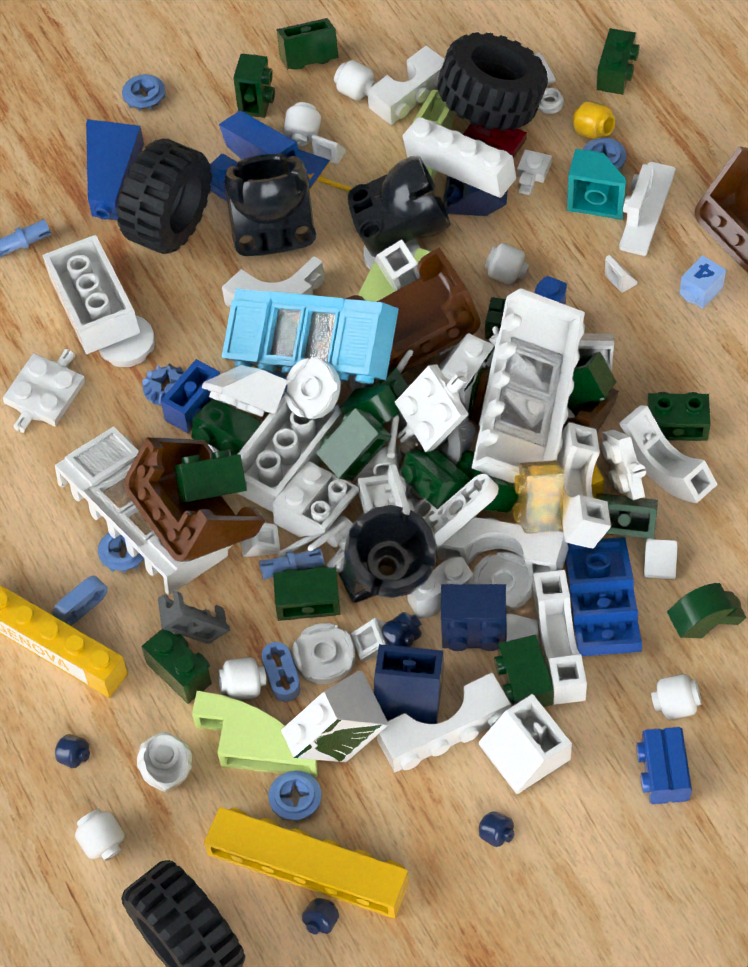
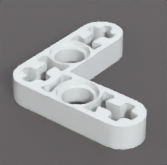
M477 475L439 507L438 510L426 499L422 498L411 485L406 489L405 496L407 500H411L414 512L422 516L434 531L436 543L439 546L491 503L498 494L499 488L488 475ZM460 507H462V509H461L457 514H455L456 511H457Z

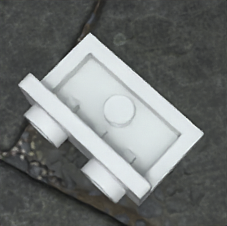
M396 464L389 465L387 475L359 478L357 480L356 486L359 487L358 493L364 513L372 508L387 505L403 507L402 512L409 515L410 510L414 512L411 500H407L405 496V479L402 475H399Z

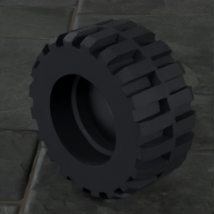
M476 32L461 36L453 41L447 50L437 81L440 97L443 102H446V106L450 111H455L458 117L469 120L473 125L485 126V129L490 130L498 128L499 131H506L509 128L512 130L518 129L531 122L538 111L548 84L546 68L542 64V60L538 56H534L531 49L521 46L520 42L516 40L511 41L507 39L508 37L502 35L494 36L493 33L486 32L485 34H480Z
M163 138L145 146V150L137 155V160L130 166V172L124 179V187L118 199L120 204L117 207V214L119 216L117 222L120 231L129 241L158 253L168 254L179 250L181 245H185L189 236L195 232L198 222L201 221L202 213L208 203V194L211 191L210 181L212 180V173L210 172L211 165L202 152Z
M170 860L160 861L124 890L121 900L127 914L145 941L166 967L243 966L246 956L243 947L238 942L237 936L232 932L227 921L219 913L214 903L209 900L205 892L175 862Z

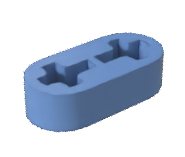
M90 576L55 605L52 615L71 626L103 600L107 594L108 587L98 577Z
M280 642L266 645L261 655L273 695L276 699L283 702L296 699L301 690L300 681L288 647ZM273 654H278L281 657V667H276L275 661L272 659ZM280 677H286L287 683L290 684L289 690H284L281 686Z

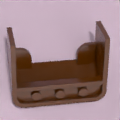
M738 147L697 203L695 218L748 273V148Z

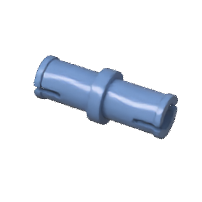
M45 219L23 229L18 227L15 229L16 232L0 238V258L22 247L25 250L29 248V244L51 236L52 234Z
M320 548L297 554L291 551L286 552V556L259 560L260 572L263 574L262 579L272 578L273 573L282 572L286 569L298 571L324 566L322 551Z

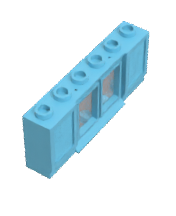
M236 289L234 300L231 302L222 358L234 361V367L239 365L248 367L258 365V369L274 373L276 368H282L281 372L289 374L292 367L299 361L307 358H317L325 360L334 366L341 381H348L349 376L356 377L355 381L373 384L374 379L386 380L399 308L383 302Z

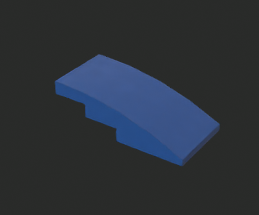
M626 538L601 539L593 549L567 543L568 552L565 566L574 636L579 654L581 656L642 652L638 609L634 594V578Z

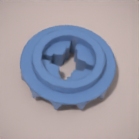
M153 75L135 76L129 79L123 86V100L127 102L129 108L137 107L141 111L144 107H148L151 110L154 104L160 105L161 99L165 98L164 83ZM142 88L143 91H145L148 94V96L143 97V95L140 94Z
M598 138L591 140L583 148V150H592L600 153L604 151L607 158L617 169H623L624 162L626 161V151L618 141L611 138Z
M169 363L167 367L157 365L155 370L147 371V377L142 380L145 397L153 404L161 406V399L184 374L182 368H175ZM169 378L170 384H167L163 391L161 383H164L165 379Z
M107 533L99 543L98 555L102 565L108 567L112 573L115 570L126 573L128 569H137L139 563L145 561L140 553L132 557L128 551L125 558L120 557L118 552H120L123 542L126 546L125 538L122 535L113 538L110 533Z
M289 771L277 777L272 783L268 794L273 813L279 815L283 821L288 819L294 820L297 823L300 819L311 818L312 813L319 808L322 796L317 780L310 774L302 771ZM293 786H296L300 796H304L299 798L297 807H294L291 799H286L292 796Z

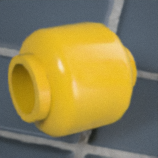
M587 101L580 105L573 114L574 129L578 135L592 140L605 138L612 133L615 127L613 113L606 105Z

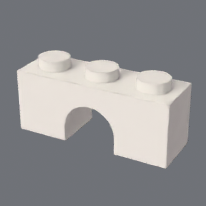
M428 46L423 47L407 59V76L409 81L398 82L386 75L367 90L369 109L390 125L406 117L409 111L426 101L432 89L438 90L437 81L444 58Z

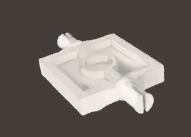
M65 349L57 362L50 361L34 353L3 396L4 404L17 409L21 413L13 425L17 431L20 430L21 433H24L31 420L44 421L56 427L85 383L83 375L67 368L75 357L72 351Z
M437 364L429 365L395 401L396 406L407 422V426L398 434V438H401L400 441L402 443L410 440L415 435L425 452L433 451L469 415L461 403L458 393L460 387L468 380L467 377H464L465 374L458 371L449 380L443 375Z
M615 429L602 432L604 441L601 442V449L605 460L611 466V471H608V477L612 488L632 500L645 497L641 478L645 476L646 470H644L645 466L637 461L631 437Z

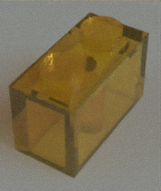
M557 460L523 462L519 465V475H515L514 479L518 503L514 504L513 513L515 522L520 523L525 533L562 531L565 473Z

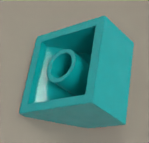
M575 149L568 174L567 211L623 220L626 178L604 153Z

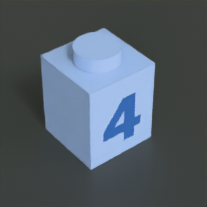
M702 255L681 277L679 295L683 296L687 302L694 303L703 309L724 287L726 269Z

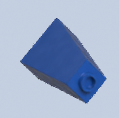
M241 110L219 124L226 146L241 160L266 154H283L286 158L295 156L302 160L296 141ZM308 177V183H309V189H310L312 186H311V183H310V180H309V177Z
M87 119V188L92 217L117 220L119 218L117 207L120 204L118 199L124 187V179L128 176L130 166L133 162L135 163L137 155L144 146L141 126Z

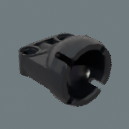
M266 154L245 158L239 161L237 166L227 168L224 184L232 239L235 249L240 255L262 256L287 252L310 246L315 241L316 231L314 228L307 169L302 160L295 156L286 158L283 154ZM299 227H308V230L303 234L295 233ZM243 236L253 237L250 242H239Z
M410 156L399 161L388 174L367 184L356 185L348 193V205L354 226L370 255L375 258L377 254L401 239L404 243H407L415 238L432 237L444 232L451 225L442 199L430 193L435 190L436 186L426 165L419 156Z
M387 505L372 508L356 519L349 530V536L346 538L343 570L339 573L352 603L361 602L376 595L390 598L409 595L426 583L435 566L438 547L434 531L422 516L412 510L407 515L402 512L403 507ZM385 565L390 566L395 573L386 576L380 573L379 568Z

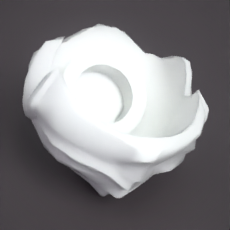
M161 732L140 745L137 756V768H139L143 779L149 785L166 792L187 779L189 771L192 770V754L189 746L183 740L168 732Z

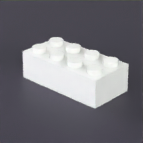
M96 235L42 255L50 280L86 354L140 334L134 309Z
M284 395L279 402L275 415L270 413L238 453L241 454L247 491L239 492L238 494L273 512V501L304 464L310 461L318 466L322 461L316 452L322 447L324 438L335 432L342 424L341 420L344 415L339 409L340 406L335 404L333 409L324 417L309 419L297 416L292 412Z

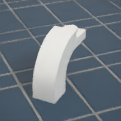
M313 256L292 277L276 283L257 280L241 269L222 286L225 305L231 308V302L234 300L236 289L313 295V290L318 289L325 279L323 262ZM279 309L278 316L284 312L291 317L301 313V311Z
M640 405L619 423L624 433L631 437L637 461L645 466L646 475L671 495L684 501L698 503L718 485L705 460L690 458L679 452L669 443L661 432L648 406Z

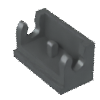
M173 591L174 600L169 599L164 594L158 598L161 628L181 634L206 644H210L230 631V627L226 623L225 611L221 606L215 605L216 617H213L210 610H200L185 605L183 596L178 591Z

